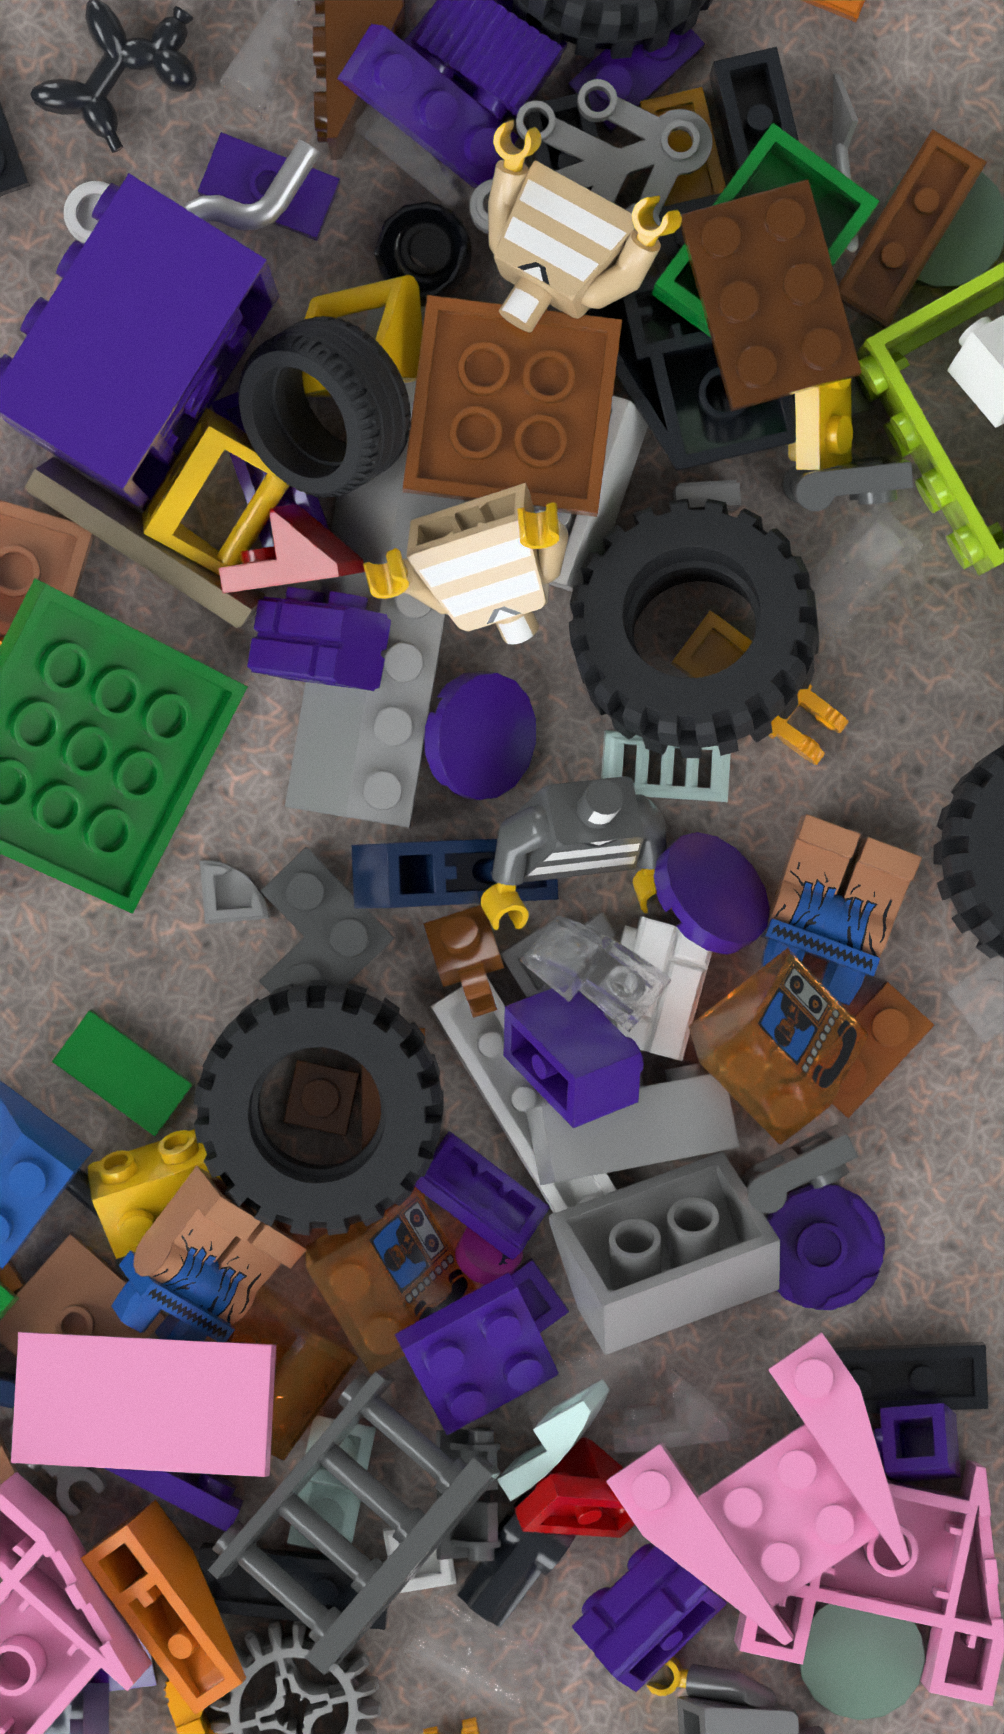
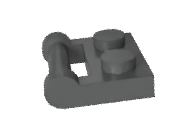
M895 455L852 459L850 463L823 470H796V466H793L785 472L781 484L783 493L788 499L799 503L809 511L824 510L832 503L834 496L849 495L850 500H858L859 505L897 501L896 490L914 488L911 461Z
M833 1125L748 1167L740 1179L747 1188L748 1201L754 1209L761 1213L770 1214L777 1212L783 1207L788 1191L806 1182L812 1183L814 1189H818L847 1175L849 1170L845 1163L857 1158L858 1155L848 1134L837 1125Z

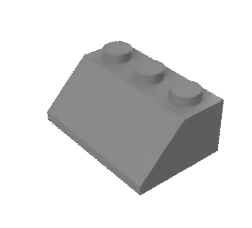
M723 1152L549 1215L550 1227L577 1308L605 1355L779 1290L780 1239L764 1214L754 1209L748 1201L747 1188Z

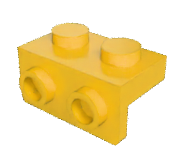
M851 378L795 393L796 443L788 445V457L791 461L796 462V470H823L852 462Z
M195 1129L170 1133L160 1141L130 1151L120 1150L112 1152L101 1160L88 1165L91 1199L116 1259L126 1256L130 1250L134 1253L136 1252L143 1236L196 1166L210 1173L204 1163L207 1155L203 1143H197Z

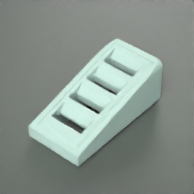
M604 731L601 778L622 777L624 745L636 746L635 778L633 783L636 795L642 794L650 798L728 802L731 753L720 756L718 746L702 748V750L712 751L710 788L697 787L699 758H686L685 785L672 786L674 750L680 747L668 746L666 752L661 754L659 785L647 784L649 750L645 749L643 738L635 735L633 738L627 739L618 731Z

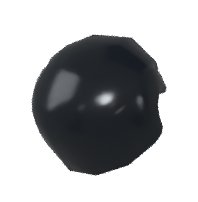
M425 201L403 205L384 221L376 243L377 246L374 249V256L384 280L405 275L413 276L419 286L420 301L427 300V295L443 297L461 284L470 269L472 249L471 240L463 221L454 211L440 204ZM411 256H413L426 267L417 264Z

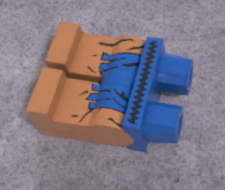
M805 814L800 817L770 907L767 928L760 936L767 939L763 950L760 974L781 982L786 975L783 981L785 982L793 966L799 971L798 968L801 966L804 955H811L827 961L817 988L828 999L849 1006L860 989L864 977L875 975L880 956L886 946L910 882L915 877L922 857L870 837L861 839L841 895L837 894L861 834Z
M196 1166L143 1236L136 1252L134 1253L130 1250L119 1264L129 1281L122 1288L111 1307L125 1325L139 1333H144L158 1314L164 1310L169 1314L155 1331L159 1339L204 1341L209 1336L217 1342H226L235 1331L231 1324L239 1321L248 1312L253 1304L256 1292L282 1263L291 1269L307 1249L295 1233H290L291 1228L288 1224L274 1220L271 1227L255 1219L256 1210L244 1202L238 1207L224 1194L227 1186L223 1181L216 1177L212 1178L210 1173Z

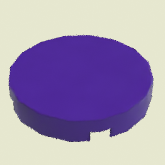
M488 671L463 673L447 683L437 697L442 698L437 706L436 713L429 712L425 725V755L432 775L441 785L448 786L452 792H455L454 794L474 800L498 798L516 786L530 765L536 745V717L529 696L515 680L499 673Z
M695 832L680 836L657 858L654 882L658 900L665 912L672 908L675 915L681 921L676 927L690 941L707 951L728 955L751 945L767 928L770 906L766 888L754 866L737 848L717 836Z
M811 1183L788 1191L783 1207L777 1212L766 1215L767 1221L780 1239L779 1290L777 1291L784 1299L804 1308L831 1311L856 1302L874 1285L883 1263L885 1236L878 1216L858 1194L837 1184H828L814 1189Z

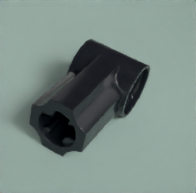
M528 1491L524 1492L513 1506L516 1508L531 1493ZM516 1512L512 1517L507 1514L498 1526V1539L501 1540V1547L495 1548V1560L479 1561L457 1590V1596L484 1620L501 1628L521 1600L524 1599L540 1574L547 1575L557 1565L574 1541L576 1535L524 1532L521 1529Z

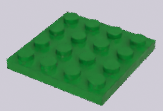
M34 578L0 645V854L133 914L248 686Z

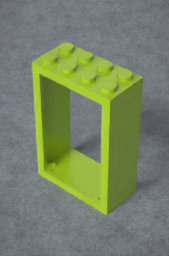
M1004 262L869 337L856 352L862 373L855 378L863 394L869 402L880 399L890 417V421L883 425L888 439L901 458L911 454L922 474L920 478L915 480L920 496L933 514L939 510L943 511L954 531L946 536L952 553L963 569L973 565L979 576L1004 563L1003 530L998 522L989 527L986 526L900 371L910 366L905 355L1004 300Z

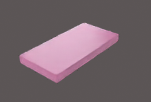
M18 1332L11 1463L258 1477L270 1476L276 1345Z

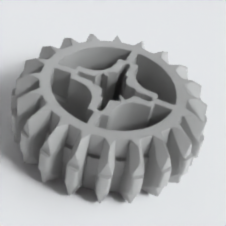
M278 1619L271 1620L268 1625L270 1642L265 1643L261 1635L254 1629H251L245 1635V1642L251 1654L249 1655L241 1648L234 1646L247 1678L242 1684L209 1705L210 1708L216 1711L228 1712L212 1720L211 1730L216 1734H255L251 1727L258 1726L260 1731L278 1729L285 1734H315L313 1723L318 1717L333 1712V1705L348 1702L349 1713L338 1734H377V1729L363 1719L379 1717L382 1704L374 1699L362 1697L371 1695L379 1689V1679L377 1676L370 1675L357 1678V1675L369 1666L370 1661L366 1653H361L350 1658L348 1661L344 1658L337 1668L331 1671L340 1683L331 1684L330 1680L325 1682L307 1680L301 1674L297 1662L293 1660V1657L305 1658L316 1644L310 1637L304 1636L306 1624L301 1621H294L293 1636L284 1637L280 1621ZM274 1662L277 1689L273 1694L258 1699L257 1705L243 1708V1691L249 1680L262 1667ZM288 1683H290L292 1693L301 1694L300 1701L304 1697L310 1701L306 1704L302 1730L299 1718L290 1717L291 1709L286 1714L281 1710L285 1704Z

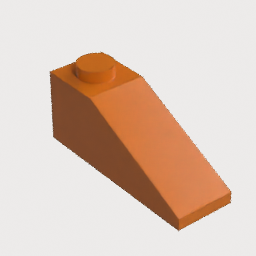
M156 1499L110 1531L80 1558L195 1715L246 1680L247 1677L194 1551Z

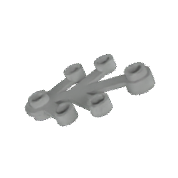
M601 79L588 81L580 89L577 105L581 115L588 121L596 123L608 120L643 139V141L619 149L555 118L554 111L545 102L530 101L520 108L516 118V128L521 138L525 140L528 131L523 124L525 116L535 111L544 114L549 124L544 131L540 132L541 143L544 142L582 161L556 170V172L587 189L592 187V192L614 203L627 175L654 166L640 200L660 195V201L653 211V218L658 226H660L659 214L679 175L691 174L700 169L709 158L712 149L710 128L705 120L695 112L686 109H674L658 117L617 97L614 87ZM599 90L607 94L610 104L605 110L595 112L586 106L585 97L591 91ZM677 130L687 132L692 139L691 148L685 152H676L671 149L668 144V136L672 132ZM493 179L481 183L474 190L470 199L471 219L474 225L486 234H488V213L483 208V202L490 195ZM637 203L630 205L626 210L632 213Z

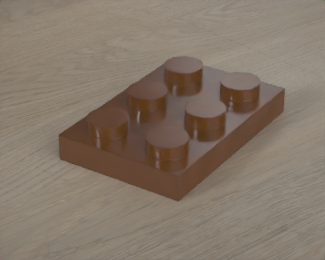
M808 179L681 214V232L731 411L853 378L862 373Z

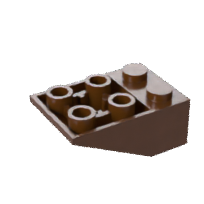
M313 0L315 2V15H325V26H313L314 66H316V78L326 79V91L314 92L315 131H317L318 143L329 144L332 160L342 159L369 105L337 78L371 23L387 27L402 40L406 32L405 0Z

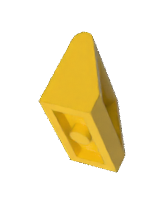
M413 276L396 277L315 296L311 299L305 319L321 316L337 319V317L385 307L375 340L392 358L404 383L416 381L423 325L419 286ZM302 371L306 397L332 398L328 390L318 380Z
M206 408L147 508L142 513L143 534L220 575L219 568L240 565L242 563L240 551L250 550L270 518V508L278 505L289 485L277 477L263 463L243 430L226 418ZM225 449L267 474L220 551H218L180 522Z

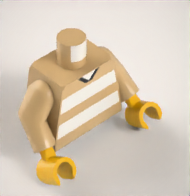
M510 120L497 128L494 134L493 144L495 150L504 160L497 162L488 201L489 248L495 254L494 259L500 275L515 285L499 309V313L514 326L526 332H532L549 304L567 315L578 319L590 308L601 309L638 290L661 248L658 240L659 236L674 233L680 227L682 217L678 210L669 211L663 217L661 225L658 226L654 221L653 211L660 201V195L641 199L634 206L632 213L536 160L529 169L524 164V159L538 150L541 144V134L536 127L529 129L525 136L523 150L518 149L511 141L514 120Z
M526 483L411 520L406 555L408 559L402 558L401 551L394 548L386 552L387 563L372 564L368 561L363 566L369 590L373 597L386 599L402 593L409 594L438 613L448 614L459 629L468 632L495 623L504 642L514 645L527 641L538 631L539 624L533 611L541 609L548 603L549 583L553 582L561 574L569 535L566 527L558 519L557 503H547L546 511L535 513L530 491Z

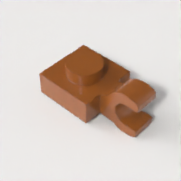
M481 905L423 923L443 987L458 982L462 983L473 1018L496 1011L497 1007L486 973L502 969L504 965L489 919Z

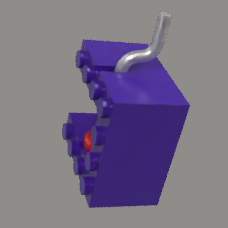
M298 140L264 196L253 204H242L221 195L200 196L185 203L182 207L130 173H128L120 187L111 183L94 207L92 218L97 220L98 223L85 244L75 240L61 259L56 274L63 279L49 301L43 297L38 298L27 313L20 328V331L27 336L13 358L7 354L0 358V417L15 431L145 511L205 409H210L211 403L217 398L280 297L267 259L212 226L208 221H217L238 230H258L274 223L287 209L321 153L308 143Z

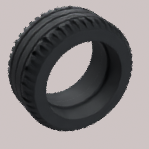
M321 316L304 319L263 342L253 351L244 364L239 379L238 401L247 437L263 463L277 477L298 491L315 497L322 496L323 498L348 494L390 468L403 452L408 442L407 438L411 428V407L406 386L389 354L360 327L334 317ZM302 371L318 380L334 398L344 419L347 443L331 434L315 416L305 395Z

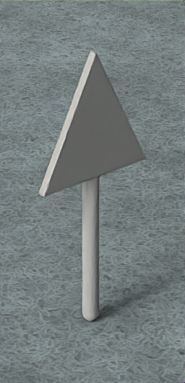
M833 73L832 166L851 180L848 147L859 120L840 74ZM857 235L847 247V250L850 252L858 249Z

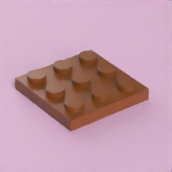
M427 295L403 493L471 501L526 483L534 509L546 511V504L555 502L557 503V512L597 517L622 320L583 315L577 319L564 312L545 310L533 331L526 332L514 326L500 315L499 309L503 304Z

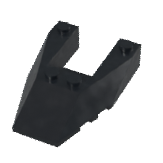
M777 47L713 62L709 78L732 176L734 177L772 123L797 141L799 139ZM579 93L542 101L552 108L555 118L598 138L595 122L588 121L579 112L577 105ZM587 94L585 104L592 110L589 95ZM537 111L530 112L523 120L527 130L536 127L539 132L544 131L549 124L546 116ZM544 142L532 154L533 162L536 160L554 171L582 162ZM721 193L664 206L659 214L660 225L667 212L678 210L680 214H685L710 207ZM680 227L674 233L659 236L658 240L661 248L638 290L601 309L590 308L584 315L622 320L616 375L676 471L796 443L795 394L731 411L711 337L652 295L655 283L685 244Z

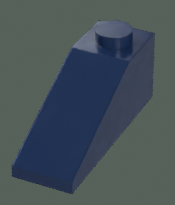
M497 839L351 845L354 909L481 904L483 893L489 887L497 884L492 879ZM558 879L523 882L520 885H516V892L522 901L558 900Z

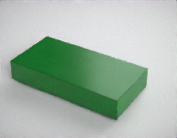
M92 1009L87 1012L52 1060L54 1064L153 1136L158 1134L194 1084Z

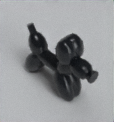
M89 0L86 3L85 19L89 34L96 46L104 53L86 83L62 78L46 80L33 87L30 93L32 100L37 106L48 112L61 115L82 113L87 127L97 136L105 138L112 153L121 150L123 145L116 133L118 127L117 114L112 103L106 97L125 68L144 70L154 67L157 76L171 91L186 93L192 91L196 86L197 77L193 64L186 55L178 51L185 43L188 34L186 24L192 22L194 18L180 7L175 6L173 16L165 17L156 26L151 40L145 38L126 39V34L120 20L112 9L101 0Z

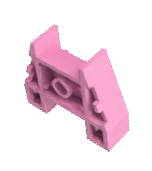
M822 1332L768 1369L804 1421L801 1426L700 1495H698L663 1442L606 1481L643 1537L784 1646L793 1641V1633L774 1606L871 1539L881 1534L901 1565L910 1560L860 1387Z
M966 1460L959 1495L887 1480L910 1560L901 1565L884 1538L879 1534L774 1607L793 1633V1641L784 1646L742 1612L739 1614L734 1642L739 1651L802 1665L816 1601L929 1625L931 1630L920 1679L923 1686L930 1693L993 1706L1004 1653V1623L1000 1611L997 1561L994 1558L986 1468L976 1461Z
M18 1472L14 1473L0 1485V1577L3 1579L0 1583V1734H44L101 1668L128 1691L150 1667L152 1662L132 1628L80 1559L87 1552L65 1514Z

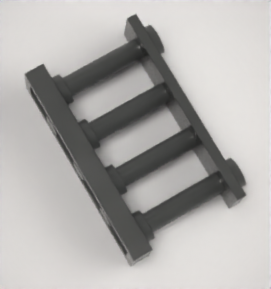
M375 1371L370 1378L362 1372L350 1383L337 1401L344 1407L342 1412L250 1521L244 1526L237 1520L220 1537L212 1549L219 1555L218 1559L208 1569L217 1579L228 1576L240 1565L312 1630L309 1637L316 1644L305 1658L324 1675L337 1668L501 1473L482 1455L473 1457L468 1464L461 1458L454 1462L389 1405L381 1395L395 1378L387 1371ZM363 1417L437 1481L434 1488L442 1495L426 1514L418 1507L412 1511L339 1446ZM322 1466L395 1530L392 1537L400 1545L384 1563L377 1557L369 1560L298 1496L300 1491ZM280 1515L354 1580L350 1587L358 1594L342 1613L335 1606L328 1610L256 1545Z

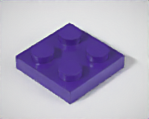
M509 1273L394 1334L447 1435L559 1375L518 1287Z

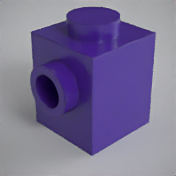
M946 1404L880 1408L881 1428H875L874 1438L882 1465L884 1466V1472L897 1482L961 1478L956 1413Z

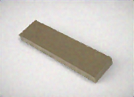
M54 456L35 468L25 485L27 492L236 628H241L256 613L258 600L267 596L258 589L222 593L220 575L143 534V519L140 512Z

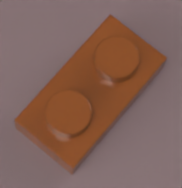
M887 981L848 1021L850 1025L845 1028L841 1037L837 1033L814 1058L812 1065H809V1071L807 1073L802 1071L800 1074L848 1119L934 1026L926 1016ZM851 1026L854 1027L857 1032V1038L846 1065L829 1087H820L819 1080L823 1070L831 1068L843 1047L842 1037ZM817 1065H821L823 1068L815 1083L812 1078L813 1072Z

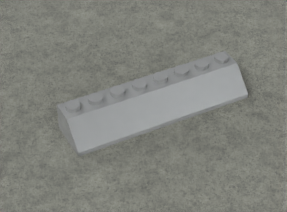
M421 306L422 325H423V324H424V316H425V308H426V307H422V306ZM385 307L368 310L365 331L374 339H376ZM416 381L404 383L409 397L411 418ZM408 442L399 458L390 468L353 492L337 496L331 532L363 558L364 563L368 561L372 564L387 563L386 552L394 548L401 551L402 558L408 559L406 555L411 520L465 503V500L403 493ZM365 572L323 579L321 592L325 593L323 603L328 604L330 592L368 598L366 610L387 614V617L391 620L387 649L381 651V656L385 661L380 688L375 689V691H367L309 682L305 683L285 807L410 828L425 743V725L431 708L446 614L438 613L406 593L386 599L373 597L369 590Z

